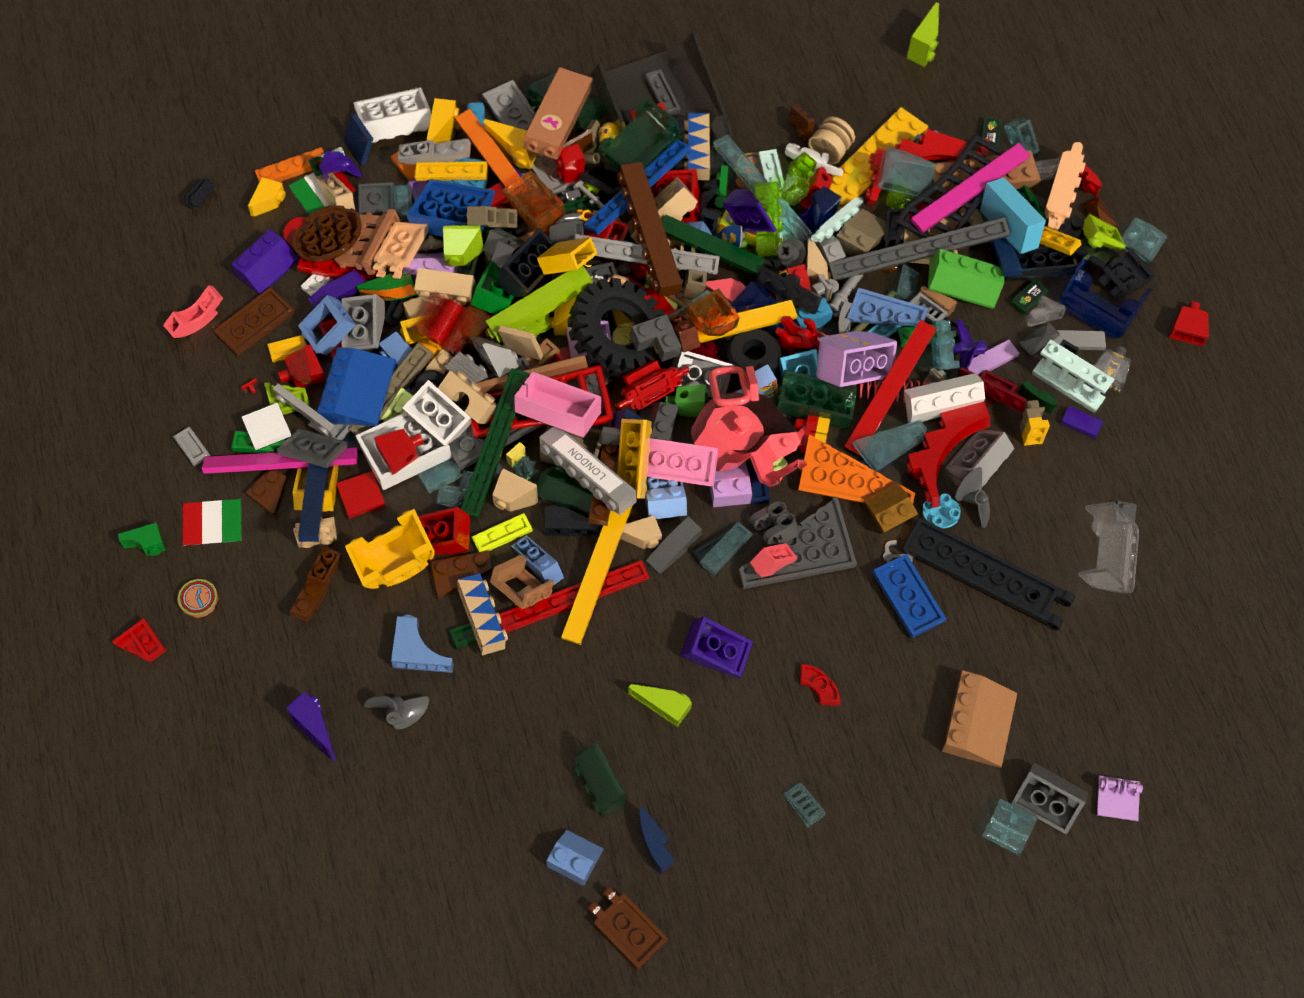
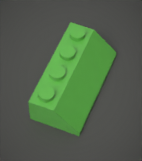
M939 249L930 258L928 290L991 309L995 307L1004 285V276L999 266L943 249Z

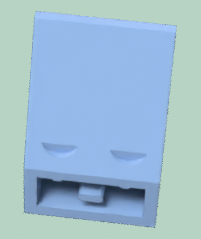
M647 477L645 504L648 517L655 516L656 519L687 515L686 494L682 482Z

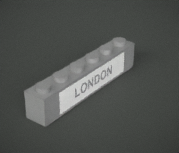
M552 427L539 437L541 452L544 455L550 456L557 466L563 467L570 477L576 478L583 488L589 489L596 499L602 500L609 510L621 515L636 503V490L564 430Z

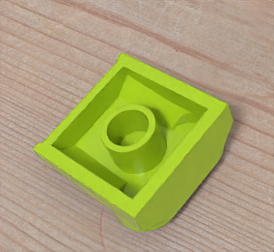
M1091 214L1086 217L1083 234L1087 237L1089 245L1094 248L1105 246L1116 250L1126 247L1118 228Z

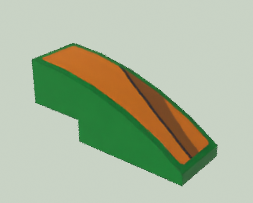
M410 272L402 275L400 279L393 278L392 274H388L357 285L361 296L377 294L384 301L399 300L418 295L414 290L415 282Z

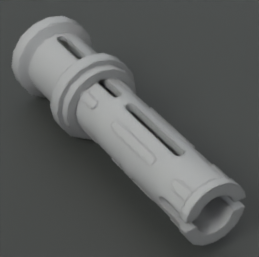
M863 274L848 278L840 291L833 295V299L829 303L833 317L840 315L844 302H848L849 295L863 277Z

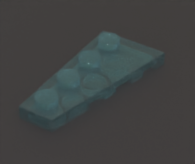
M917 420L855 440L852 444L870 468L878 472L925 440L924 434L928 433L929 430L921 420Z

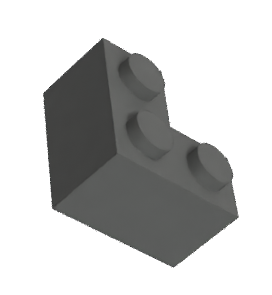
M495 228L489 231L483 250L492 257L491 261L497 263L498 267H501L526 241L499 228Z
M667 314L632 326L630 337L637 352L655 346L661 362L679 356L681 344Z

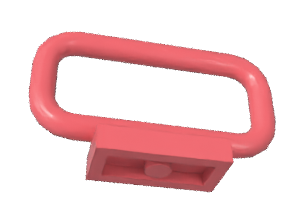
M738 366L719 367L709 372L710 388L716 405L722 407L744 405L750 400H759L758 383L753 366L746 367V372ZM738 374L743 397L732 399L720 398L716 376Z

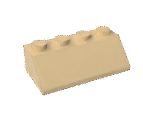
M678 177L654 198L662 222L665 215L681 221L683 215L692 211L698 202ZM631 219L627 223L630 225L628 233L638 244L637 230L633 228Z

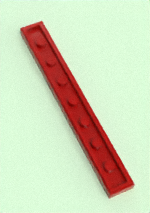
M923 320L919 321L844 446L845 449L859 457L862 455L937 330Z
M642 560L608 572L598 598L648 580L649 575ZM581 583L552 593L547 599L538 601L524 609L518 606L499 613L501 629H505L506 633L571 609Z

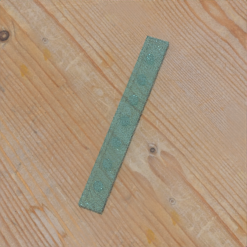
M729 135L714 141L713 146L791 238L802 242L812 236L809 228Z

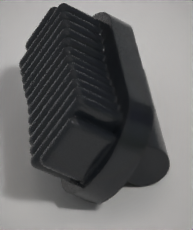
M207 178L198 179L184 195L185 204L192 209L200 207L215 190V184Z
M407 298L389 301L385 310V324L397 326L405 313L403 303L408 301Z

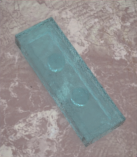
M737 522L700 561V564L715 576L752 537L753 533Z

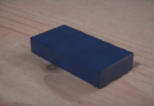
M747 467L752 489L751 504L769 503L768 486L759 482L754 467Z

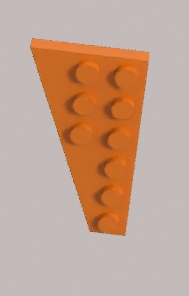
M809 434L804 461L808 465L802 469L798 491L865 503L864 500L896 483ZM900 485L913 504L915 493Z

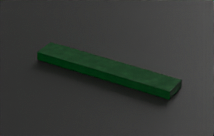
M665 215L662 224L666 236L706 254L720 256V260L755 276L758 275L761 266H763L765 259L671 216Z

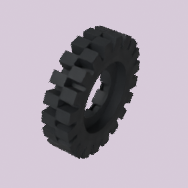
M605 278L598 280L596 284L593 282L587 286L572 305L569 312L571 315L568 318V327L572 328L569 331L571 341L578 340L574 346L578 354L586 351L587 355L585 357L589 365L596 361L598 362L597 365L602 367L603 374L607 369H610V376L619 378L622 373L624 376L654 359L658 360L660 357L656 354L653 346L637 352L633 343L619 345L608 339L601 328L603 314L609 310H620L630 320L633 319L636 325L665 315L663 309L654 310L658 302L653 296L647 301L644 299L648 291L640 286L635 292V283L626 280L621 285V279L612 278L609 282Z

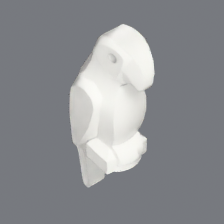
M793 143L787 144L785 154L795 160L800 167L815 171L817 167L821 166L826 169L828 174L842 176V169L827 164L829 154H819L805 147L800 149V146Z

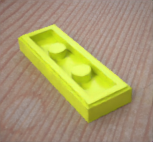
M523 513L472 536V540L478 552L490 551L532 532L533 529Z

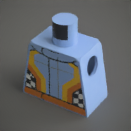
M768 364L755 371L758 394L765 395L768 398L779 394L777 380ZM742 388L734 393H743Z

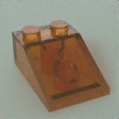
M531 170L502 190L505 197L534 232L538 228H541L544 232L566 214L563 202Z

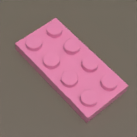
M650 438L647 477L713 487L719 448Z

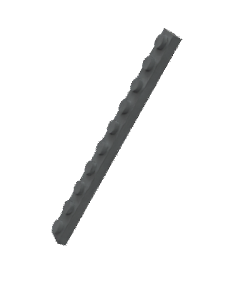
M1004 217L830 262L829 268L832 279L838 281L931 257L939 249L954 251L1010 236V232Z

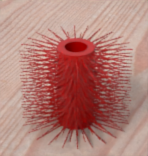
M442 295L438 296V298L435 296L433 304L429 305V308L426 310L424 319L423 317L420 319L421 321L417 329L420 330V333L422 332L421 335L424 333V336L427 338L425 340H430L436 346L439 345L441 347L443 345L448 350L449 348L450 350H456L454 346L458 344L456 343L459 341L457 339L461 337V332L467 328L465 326L469 324L467 322L470 321L469 319L472 316L467 313L469 310H463L465 307H462L458 302L446 297L444 299Z

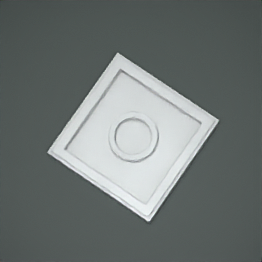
M278 403L242 416L255 450L291 436Z

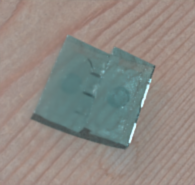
M1135 217L1122 236L1126 244L1124 250L1129 251L1133 249L1141 259L1149 264L1153 261L1168 236L1153 225Z
M1000 798L982 836L1020 856L1038 818Z

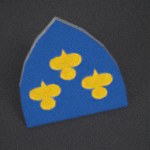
M729 225L723 228L717 235V238L740 248L747 246V241L743 240L745 233L742 232V226Z

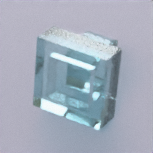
M528 456L522 457L514 466L517 476L528 481L539 473V470H534L535 462L530 461Z

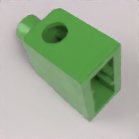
M706 385L679 386L676 389V396H666V403L678 405V415L687 417H698L701 410L710 401Z

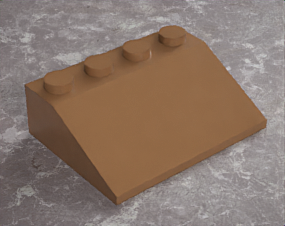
M962 671L958 678L942 752L1001 768L1017 693L984 676Z

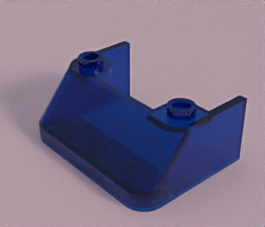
M1089 253L1081 260L1062 293L1059 304L1064 310L1098 330L1104 331L1110 337L1120 338L1136 318L1153 289L1149 288L1142 295L1139 302L1134 299H1128L1121 307L1116 306L1089 290L1093 283V278L1088 272L1084 271L1092 257V254Z

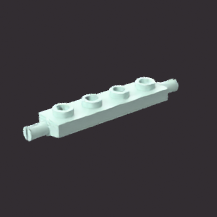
M855 197L827 220L811 236V240L821 243L825 238L829 239L834 231L837 232L843 224L850 220L851 216L853 217L859 212L860 209L858 207L862 204L863 199Z

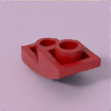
M1085 165L1083 173L1079 172L1078 175L1083 182L1081 188L1097 196L1102 183L1096 174Z

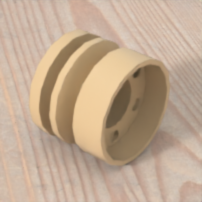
M833 116L827 117L809 139L808 145L810 149L819 154H829L827 164H836L855 141V134L845 121Z

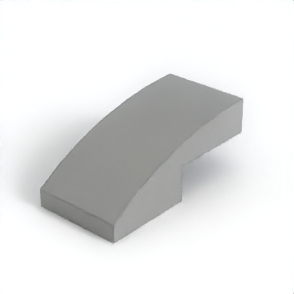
M847 301L844 302L840 312L838 334L850 331L851 320L847 319L852 303Z

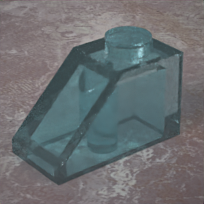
M1017 118L1004 125L1009 142L1013 146L1019 143L1026 151L1031 150L1033 155L1040 152L1030 119Z
M411 184L393 186L395 210L401 223L403 221L409 222L407 213L413 206Z

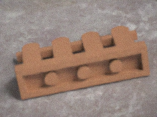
M389 209L387 214L383 213L382 216L372 215L369 212L366 215H359L362 221L361 234L350 250L335 258L336 263L341 268L352 266L361 270L364 267L368 275H375L377 270L373 269L375 264L374 257L394 223L401 222L395 209ZM353 253H362V255H352V254H353Z

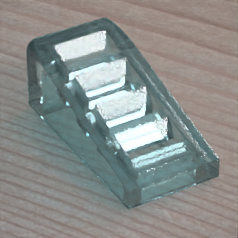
M801 782L784 793L807 827H810L825 816L826 812ZM800 790L802 792L797 797H792V795L797 791ZM803 797L806 798L805 801H803L801 804H798L797 801H799ZM808 803L811 804L809 808L803 810L802 807H804ZM813 809L816 811V812H815L814 814H812L811 816H808V814H807V813H809L810 811H812Z

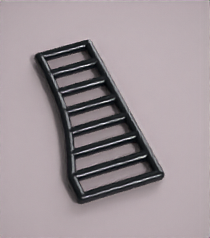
M973 135L945 174L921 195L905 205L897 217L896 223L922 239L931 237L932 235L927 232L922 234L916 226L906 221L907 215L911 213L915 216L921 212L915 208L921 202L927 205L934 203L935 200L929 197L934 192H938L943 196L948 193L949 190L942 187L947 180L957 186L964 182L953 175L958 168L971 176L978 172L963 163L967 156L985 166L992 162L972 150L976 143L998 156H1001L1006 151L978 135ZM984 191L975 196L971 203L967 202L962 205V207L967 209L963 216L956 212L948 215V217L958 222L954 230L964 228L982 200ZM941 222L933 226L944 233L954 231Z

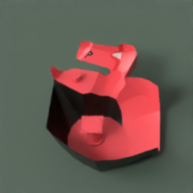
M743 393L720 394L722 399L743 397ZM758 394V401L750 400L744 405L729 407L718 406L711 399L698 415L691 428V434L695 445L719 448L716 466L718 471L737 468L750 458L759 482L771 487L779 484L784 476L797 468L803 469L808 465L804 460L798 459L778 471L773 470V463L796 451L805 431L802 427L798 432L767 396Z

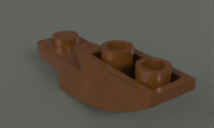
M323 547L307 575L306 584L290 610V616L309 622L314 611H318L330 587L342 553Z

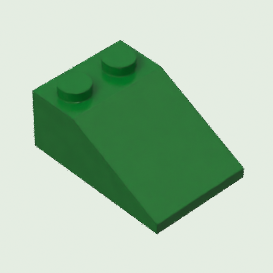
M490 260L476 287L471 305L496 315L510 307L515 296L510 295L501 287L497 277L500 267L496 265L497 263Z

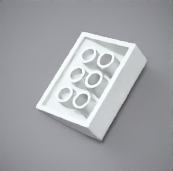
M421 88L353 102L356 114L374 138L373 143L380 139H392L402 134L410 135L412 132L429 130L431 111Z
M407 412L356 435V439L382 490L452 458L450 446H444ZM400 429H405L409 437L420 433L424 444L415 447L418 458L392 475L376 448L374 438Z

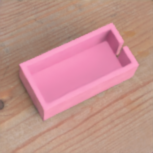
M532 372L525 381V385H522L515 394V412L584 438L601 413V396Z

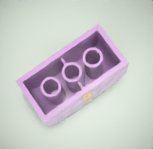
M863 331L821 337L816 376L839 387L885 379L895 363L897 341L879 334Z

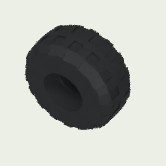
M754 329L735 334L729 340L726 348V363L741 367L745 372L746 367L753 366L754 371H757L768 364L773 374L779 368L781 348L777 339L771 333L761 329ZM748 352H756L760 354L762 358L752 360L747 358L744 354ZM732 374L735 378L739 379L738 374Z

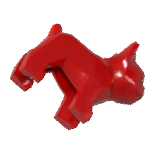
M790 316L782 317L780 321L785 326V329L777 328L775 331L778 335L777 341L782 351L788 352L790 356L796 354L797 348L819 346L816 325L812 319L804 318L803 323L807 325L804 328L799 327Z

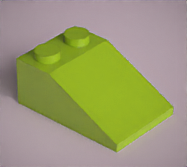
M936 2L911 37L907 59L923 67L926 66L928 61L932 62L935 56L934 50L938 45L936 40L938 36L939 3Z

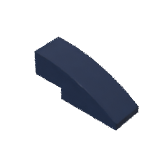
M642 806L639 808V822L643 842L653 864L662 875L674 865L675 859L665 848V845L668 844V837Z

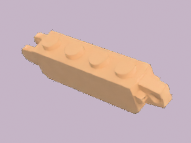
M1080 142L1073 143L1071 151L1063 152L1045 209V218L1048 220L1047 227L1056 231L1059 230L1061 224H1064L1065 218L1070 217L1072 208L1069 205L1070 202L1074 203L1077 194L1074 192V189L1079 187L1081 181L1078 175L1079 172L1083 173L1086 163L1083 162L1084 155L1081 154L1083 145Z

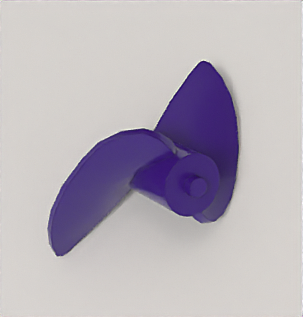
M337 151L325 152L323 160L320 162V170L325 181H328L330 173L347 171L359 178L362 177L357 166L344 154Z
M957 318L960 343H955V346H951V349H953L954 353L961 355L959 369L963 367L968 370L974 355L985 354L987 345H985V340H972L962 320Z

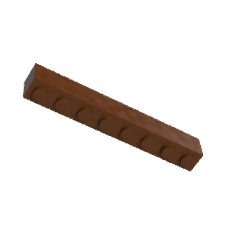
M642 162L621 165L620 171L617 173V180L622 185L623 198L627 200V211L632 215V226L637 230V241L642 246V257L647 261V272L653 279V290L657 292L658 297L680 294L682 281Z

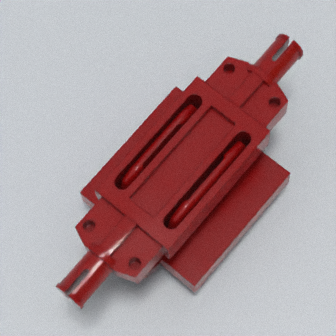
M654 359L624 375L623 379L626 387L621 391L623 400L616 403L618 410L620 411L627 406L633 410H641L675 390V387L681 384V377L690 373L689 367L685 366L679 370L673 366L660 368L658 361Z

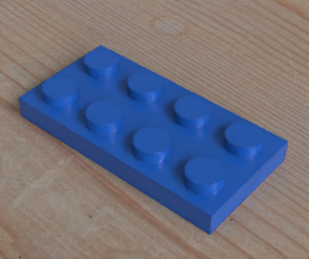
M907 554L873 570L874 577L911 638L946 621V617Z

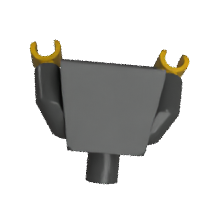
M585 210L582 214L571 213L563 215L555 222V225L549 227V234L546 235L554 244L574 240L575 234L584 235L583 221L589 220L584 217V214L591 213V211Z

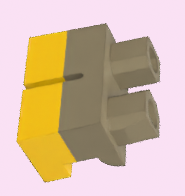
M1038 400L1027 401V409L1022 413L1023 418L1020 424L1024 445L1042 444L1050 427L1048 420H1042L1045 407H1039Z

